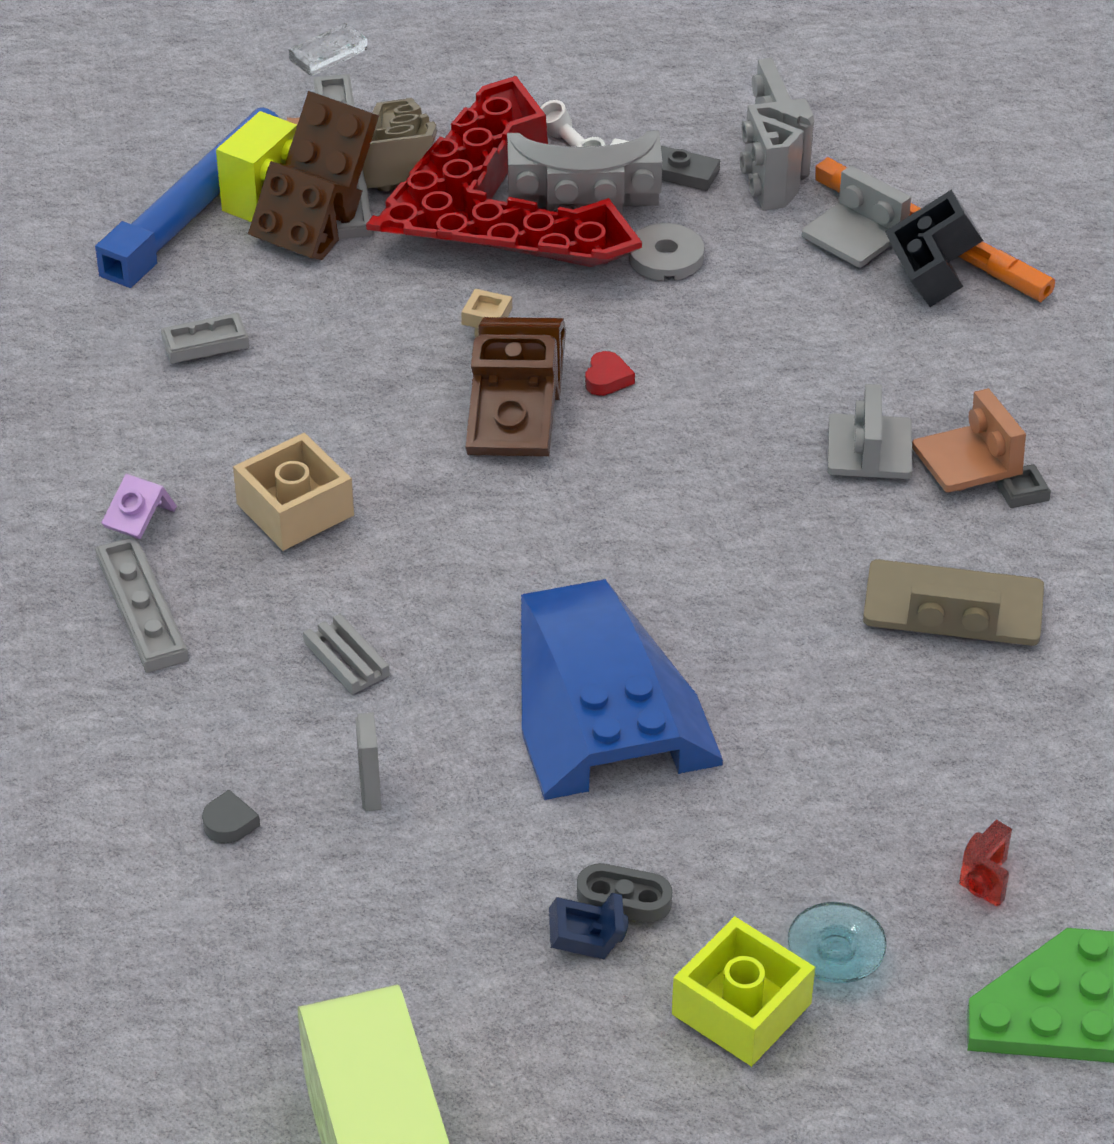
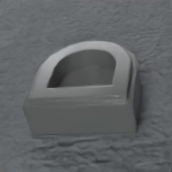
M227 790L208 803L202 813L205 834L211 840L219 843L238 841L260 826L259 814L231 790Z

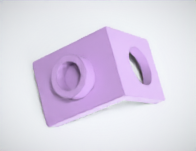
M125 474L101 523L105 528L141 539L157 506L174 512L177 505L163 486Z

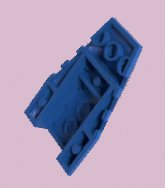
M606 579L521 594L522 736L544 800L589 792L590 767L670 751L678 774L723 765L722 755L697 694Z

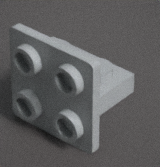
M865 384L864 401L856 400L855 415L834 413L829 415L828 474L888 479L911 478L912 421L908 417L882 416V385Z

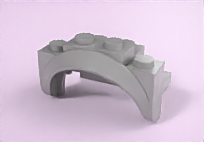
M659 130L646 131L643 136L629 142L593 147L549 145L529 140L520 133H507L508 197L537 202L538 207H546V210L558 212L559 207L577 209L609 198L622 216L623 206L659 205V193H661L662 153Z

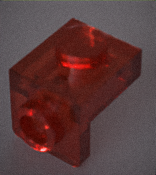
M997 819L984 833L976 832L969 840L964 851L959 884L967 888L974 896L983 898L995 906H999L1006 896L1009 872L1001 867V865L1007 860L1012 828Z

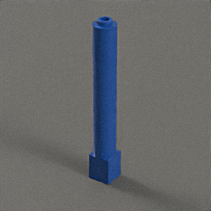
M264 107L255 109L131 224L121 221L95 245L99 277L132 288L158 263L156 253L220 194L216 149L259 111L278 118L279 116Z

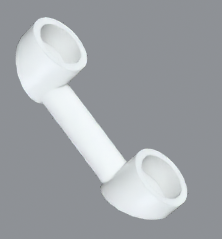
M551 100L540 107L546 114L547 133L550 136L563 138L571 147L606 146L601 138L590 137L584 139L572 128V119L563 102Z

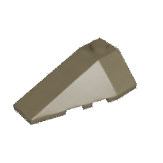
M413 98L376 103L372 113L379 115L363 166L367 188L377 187L378 191L396 189L401 182L406 181L409 172L433 144L437 134L436 124L434 121H429V116L426 113L422 114L421 107Z

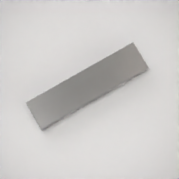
M130 537L95 547L96 558L145 672L149 673L188 662V650L138 539Z

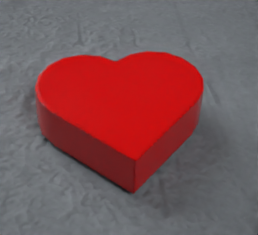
M601 351L591 357L590 368L585 372V388L591 394L604 396L635 384V372L616 353Z

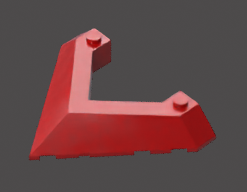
M517 76L482 86L476 93V101L470 108L464 107L452 121L451 130L445 138L439 137L422 159L409 172V177L406 181L401 182L386 199V208L379 216L373 215L366 223V229L371 231L471 243L588 267L608 263L642 248V241L609 198L577 209L559 207L558 212L539 209L537 202L508 197L507 202L492 199L508 173L507 133H520L529 140L548 144L546 114Z

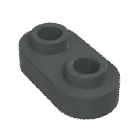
M598 863L587 866L577 877L578 902L601 907L611 893L621 894L623 913L628 916V919L646 923L656 922L665 918L671 910L672 887L669 881L661 875Z

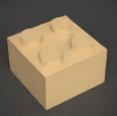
M305 432L233 466L237 505L282 551L354 516L352 478Z

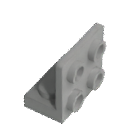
M851 165L841 172L839 203L802 228V237L856 267H863L892 245L885 231L910 215L911 196Z

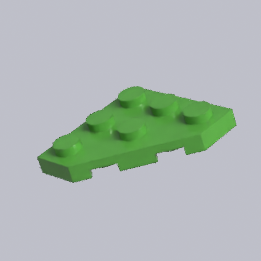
M1066 928L971 996L967 1008V1051L1114 1063V931Z

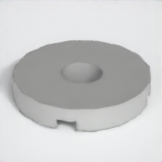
M658 223L648 225L635 232L642 241V248L629 254V262L631 267L642 276L659 281H664V276H674V280H681L695 274L703 265L705 245L701 236L688 227L672 223ZM663 251H668V252H672V253H668V254H667V253H661V252H663Z

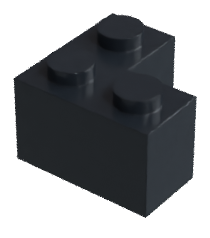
M952 189L885 231L911 283L929 307L964 287L950 261L984 241L970 215Z

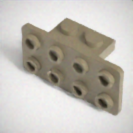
M876 559L870 563L863 622L872 627L1034 646L1040 642L1044 582L1039 578Z

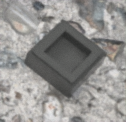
M1035 464L1023 466L1022 475L995 481L1010 508L1050 500L1051 490Z

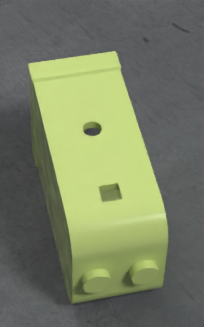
M398 984L298 1006L303 1068L321 1144H450L405 999Z

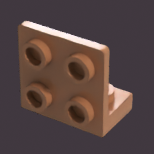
M989 388L974 391L973 409L969 411L970 426L917 438L912 441V449L945 492L961 491L969 487L1023 474L1026 433Z

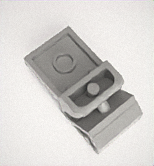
M758 59L757 75L752 76V91L756 97L755 104L748 105L747 121H742L741 124L745 151L740 152L739 160L742 173L747 174L749 177L751 195L757 196L762 210L785 208L799 193L800 179L804 180L810 175L814 116L806 98L791 100L773 59Z

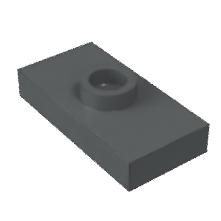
M661 146L663 181L708 191L720 171V159L691 153L684 149Z

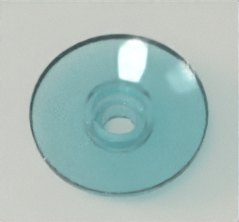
M824 902L810 906L796 916L788 932L789 951L815 966L814 978L825 982L850 983L864 979L878 969L886 953V935L880 923L866 910L849 903Z

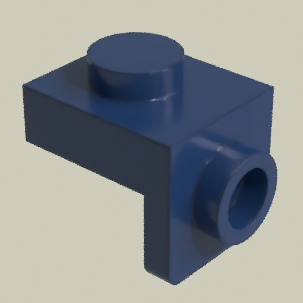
M611 893L601 907L556 897L549 907L551 948L605 960L614 946L623 941L627 933L628 916L623 913L622 895Z

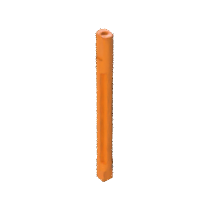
M826 157L816 165L815 180L840 193L841 172L848 167ZM911 203L910 215L921 208ZM985 242L979 243L958 256L1040 303L1054 290V278Z

